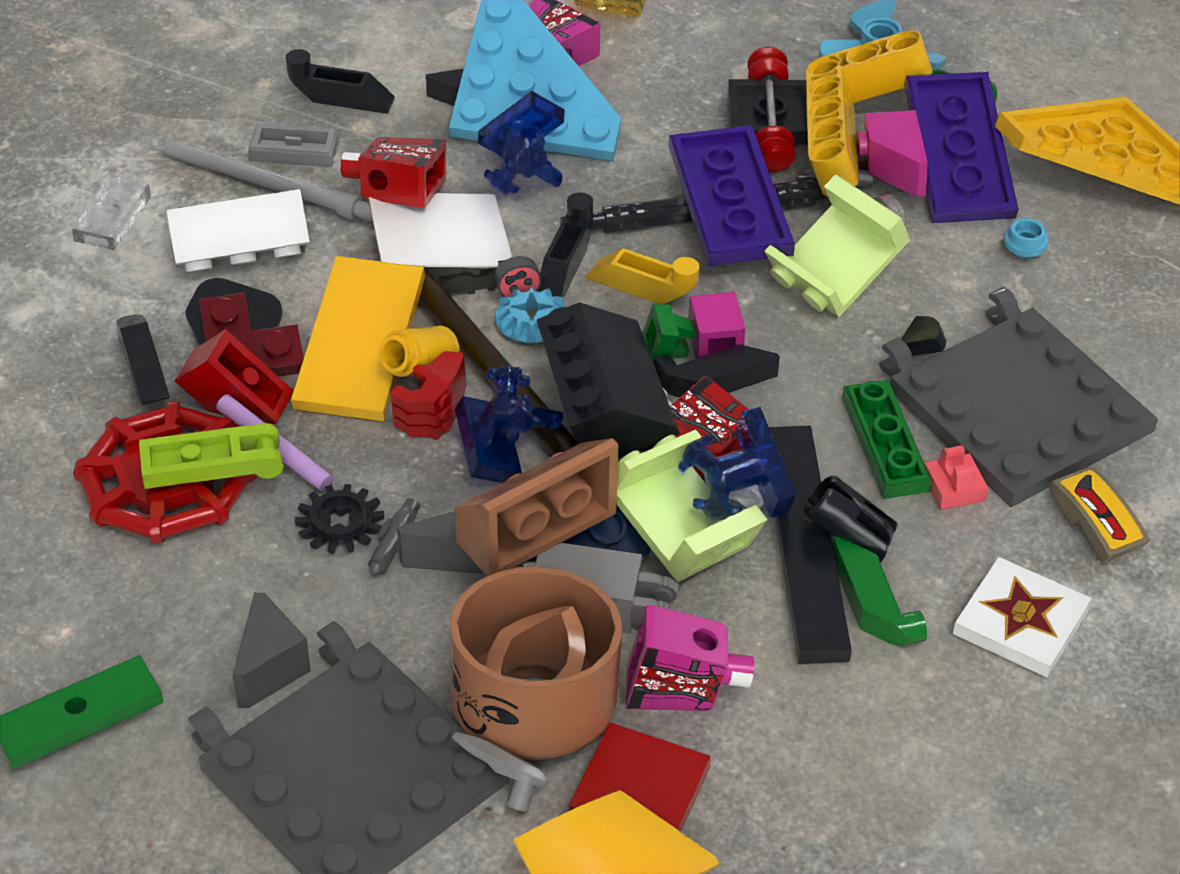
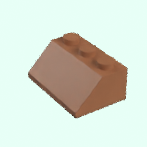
M613 438L580 443L565 452L551 456L547 461L521 474L511 476L506 482L480 495L468 498L464 503L455 507L456 542L483 573L489 576L499 571L512 569L616 514L618 443Z

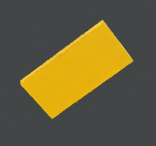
M341 256L335 257L291 398L293 410L385 422L391 401L390 392L395 387L397 376L391 374L383 367L379 357L380 345L390 332L411 328L425 280L424 267Z

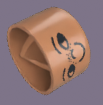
M549 567L507 569L486 576L471 585L457 600L450 618L449 699L454 717L467 735L491 742L523 760H548L563 757L581 750L596 740L609 725L617 703L622 620L613 600L605 591L588 579L568 571ZM537 677L548 680L529 681L519 678Z

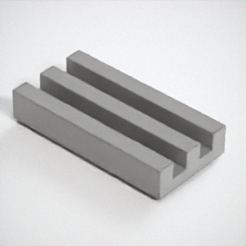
M258 123L255 126L248 147L249 161L332 167L334 162L333 156L336 155V146L339 144V130Z

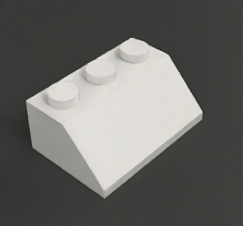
M300 189L166 210V220L175 266L185 265L186 273L212 269V261L230 258L231 265L256 262L257 253L274 251L275 258L295 256L301 254L300 246H306L310 242Z

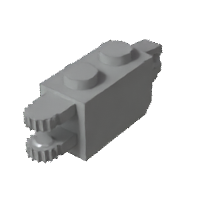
M560 543L537 555L536 561H525L514 567H549L568 571L588 579L605 591L613 600L621 616L622 633L631 634L633 625L640 626L646 604L674 610L671 604L668 603L677 600L680 588L678 587L679 583H676V580L671 579V577L641 572L642 554Z

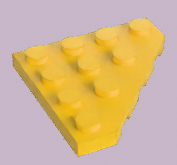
M1126 96L1000 112L995 127L1008 139V142L1020 151L1180 205V144Z

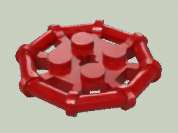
M169 401L166 407L124 419L113 417L105 423L106 430L87 455L77 460L74 465L73 475L81 483L90 506V519L100 527L111 525L151 538L152 543H163L166 537L208 524L222 525L229 520L228 512L247 484L253 482L257 475L229 477L217 495L213 493V482L215 479L145 489L142 478L139 440L185 434L183 433L182 426L194 429V432L238 426L227 416L220 418L183 407L180 401ZM117 446H124L126 448L121 457L118 452L114 457H110ZM116 478L118 486L106 493L101 480ZM131 503L136 505L138 511L142 514L123 508ZM192 503H196L199 506L166 516V511Z

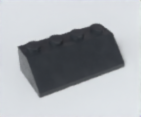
M581 302L569 307L557 308L548 315L536 319L567 421L577 445L584 442L613 438L618 443V458H621L633 451H639L654 445L669 435L677 436L680 434L637 320Z

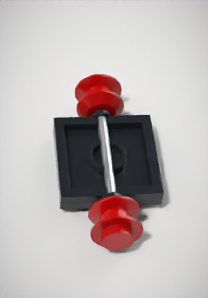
M762 47L755 50L748 58V79H728L729 127L752 125L768 171L778 172L787 169L794 162L796 157L794 145H808L806 80H788V60L784 52L775 47Z

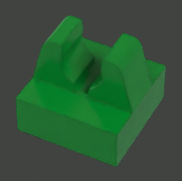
M653 303L642 333L652 360L662 355H669L673 359L687 357L690 351L686 339L683 338H695L696 332L693 321L673 314L671 304Z

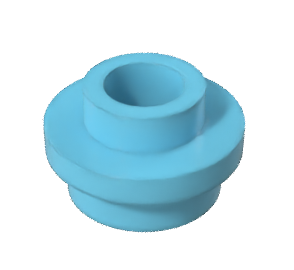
M1032 218L1015 220L1011 227L1006 230L1004 236L1006 248L1023 258L1041 255L1046 251L1049 242L1045 226Z

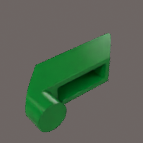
M834 537L833 550L838 576L859 629L894 645L926 641L927 626L922 612L919 610L901 613L877 554L842 538Z

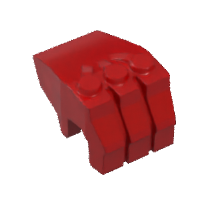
M444 351L428 365H415L413 367V375L419 379L421 389L411 391L400 385L393 388L390 395L391 402L393 403L394 427L407 433L408 436L430 437L438 440L445 432L450 431L461 406L467 385L465 357L462 352Z

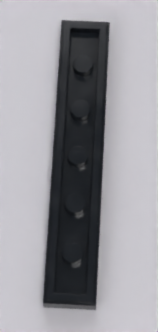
M811 425L764 427L763 445L764 451L769 455L767 470L773 485L771 495L798 664L850 662L852 649L831 534L809 519L804 513L805 505L810 508L813 507L808 502V498L821 482Z

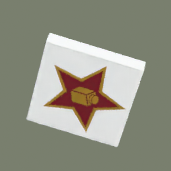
M998 557L956 620L953 634L1048 678L1087 614L1092 598Z

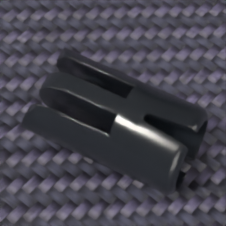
M830 475L825 478L809 496L808 502L813 507L810 508L805 505V515L833 537L842 538L877 554L881 563L886 556L888 546L891 544L893 533L897 529V521L837 476Z

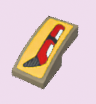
M1093 466L1049 483V487L1071 527L1081 524L1101 563L1143 548L1151 541L1136 515L1120 493Z

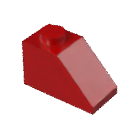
M227 329L195 348L174 380L209 412L223 415L216 409V405L224 395L229 394L263 422L272 425L277 423L294 391Z

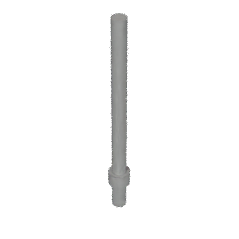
M168 140L165 144L164 154L166 156L278 192L300 189L303 200L334 209L337 215L354 221L362 218L373 222L370 204L364 201L361 195L349 191H344L342 194L174 140Z

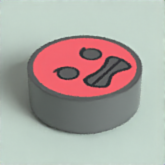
M515 256L503 261L496 269L494 275L495 283L502 297H510L513 289L527 292L531 286L537 292L542 282L536 263L525 256Z

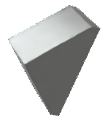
M254 592L233 671L239 708L252 707L311 671L307 638L265 593Z

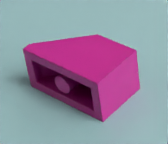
M916 110L866 113L864 117V131H857L858 157L866 158L868 173L916 197L926 196L928 161Z

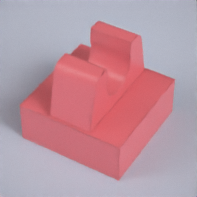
M963 445L945 448L942 450L939 460L925 462V467L931 478L930 491L940 510L986 501L988 486L970 453L965 454Z

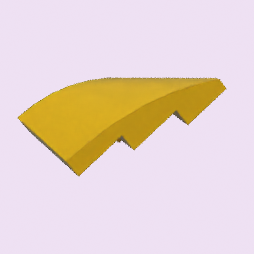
M621 790L574 808L513 839L530 874H706L721 865L716 856Z

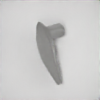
M460 732L454 733L453 740L472 755L486 762L495 773L515 779L507 806L519 811L528 812L535 787L543 788L548 784L547 778L541 770L491 742Z

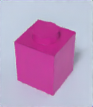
M735 292L690 296L688 319L693 321L696 332L695 338H690L696 359L739 344L744 345L746 328Z

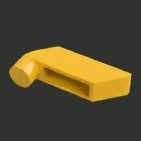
M621 248L598 259L586 275V279L654 303L665 304L685 295L698 284L699 263L690 257H680L671 265Z

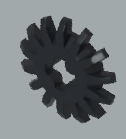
M344 484L343 490L334 491L332 485L325 486V494L319 496L313 491L308 495L313 502L312 506L303 503L299 504L298 511L305 515V517H295V525L305 528L298 531L299 537L301 539L314 538L310 542V546L314 549L322 547L329 540L327 550L328 553L333 554L337 550L339 542L344 543L348 552H353L355 548L352 542L353 538L360 544H370L371 538L366 534H378L382 525L375 523L384 519V511H374L380 505V500L376 497L366 502L365 499L369 490L362 488L356 494L351 491V484ZM347 513L349 514V525L343 526L338 523L330 526V515L336 514L342 517Z

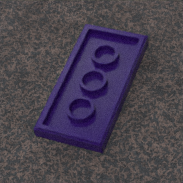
M971 72L906 76L904 88L909 110H916L928 161L926 199L931 223L1016 218L1019 209L1003 136L995 127L998 114L989 73Z
M752 125L669 135L668 146L708 267L768 259L765 250L770 245L786 256H794L795 243Z

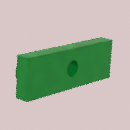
M889 380L868 381L862 384L843 386L842 399L882 498L887 499L929 492L931 478Z
M138 655L0 715V748L13 770L164 703L162 691L142 657Z

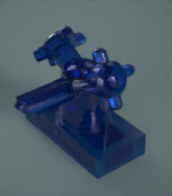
M530 91L478 130L477 144L503 157L504 164L500 170L495 168L492 172L486 169L484 172V177L490 181V184L496 190L503 194H508L509 192L517 193L520 187L512 181L517 174L522 173L525 178H531L534 175L555 187L561 185L563 180L562 173L553 167L551 161L547 160V153L544 149V137L564 123L565 109Z
M501 366L498 369L489 368L486 371V377L494 379L495 386L498 387V394L491 401L462 396L455 407L468 469L472 478L504 483L511 476L521 474L522 470L515 446L520 433L527 432L531 427L556 428L561 425L564 414L560 411L529 405L530 399L528 396L521 395L519 397L517 395V386H529L530 378L529 376L522 375L520 367Z
M760 406L741 412L735 432L742 449L715 457L707 450L714 440L711 435H705L702 439L694 440L686 447L682 455L683 460L678 464V469L684 473L689 467L696 466L704 472L706 484L710 488L709 499L694 498L693 507L703 510L707 517L712 520H724L743 510L742 507L729 503L730 493L754 486L758 487L770 518L789 513L797 494Z

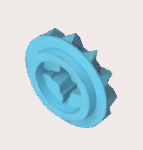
M532 286L527 292L513 289L510 297L500 298L499 307L495 310L497 327L505 336L518 342H543L536 319L548 315L557 308L565 307L563 297H553L550 289L536 292ZM528 309L536 310L533 321L529 320V315H527Z

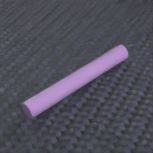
M229 394L224 395L216 405V409L232 419L238 427L265 423ZM279 434L280 446L277 450L281 452L283 462L319 491L326 490L325 486H329L332 483L333 476Z

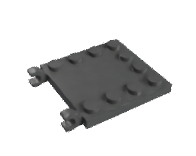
M1005 287L989 293V299L996 306L986 310L985 315L996 326L918 364L914 362L911 351L903 340L895 338L882 346V349L890 357L880 361L879 366L886 375L891 377L890 385L895 396L946 446L950 448L963 445L965 454L970 453L985 483L1009 507H1013L1049 488L1051 481L1085 469L1153 433L1158 421L1154 414L1034 308L1021 312L1015 296Z
M332 621L317 631V636L325 643V645L319 648V653L329 664L333 665L331 668L231 736L227 734L215 713L205 706L188 718L189 723L197 730L191 734V737L197 746L206 752L199 757L200 767L204 774L301 874H387L507 785L508 777L495 773L486 762L472 755L453 740L452 737L455 732L466 734L459 724L370 641L356 649L346 631L337 622Z

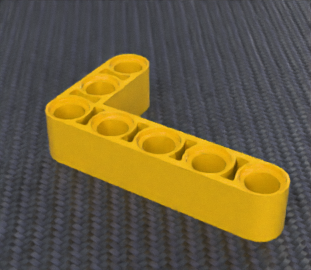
M909 30L820 57L807 66L808 156L823 195L828 197L824 186L835 174L854 187L858 185L859 174L854 103L903 89L906 76L932 74L933 69L920 32Z

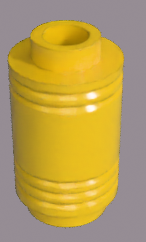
M445 326L399 329L390 332L382 341L379 357L383 367L391 374L398 377L414 376L413 367L415 365H428L444 351L459 352V343L453 331Z

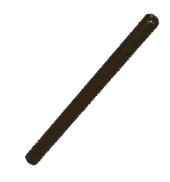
M424 267L425 280L419 298L420 303L440 326H445L453 331L457 337L459 348L552 456L576 446L577 443L570 431Z

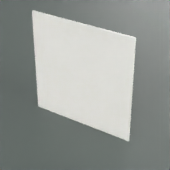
M436 193L425 208L383 202L369 197L381 262L420 267L498 268L503 261L512 257L495 194Z

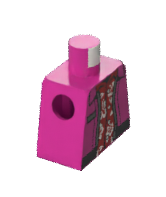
M534 0L529 5L531 10L578 66L600 56V22L558 0Z
M646 604L627 664L626 708L708 711L713 708L722 684L750 688L754 674V657L728 653V628L721 622Z

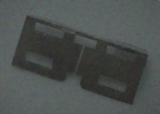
M505 260L498 261V266ZM497 268L482 269L477 277L476 275L472 276L471 272L438 276L441 286L450 296L466 293L469 295L475 294V290L488 289V292L497 289L494 280Z

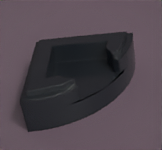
M915 316L901 338L909 347L912 356L943 352L947 343L940 323L930 316Z

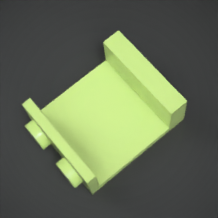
M835 174L824 186L832 205L795 244L794 256H786L772 245L765 250V253L773 267L770 270L771 275L782 286L790 289L794 285L803 292V298L813 308L820 312L826 308L837 317H840L905 247L910 238L900 216Z
M696 429L677 438L675 435H669L659 441L653 449L642 454L637 450L633 451L618 462L616 504L677 583L748 548L768 520L756 504L731 516L690 465L687 459L701 438Z

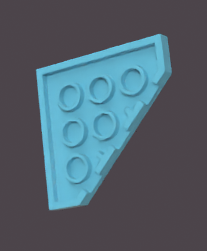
M481 0L449 125L450 137L614 161L621 130V117L524 0Z

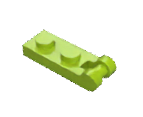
M268 423L139 440L142 478L145 489L256 474L260 478L271 479L280 475L284 468L281 452L277 450L280 446L278 429Z

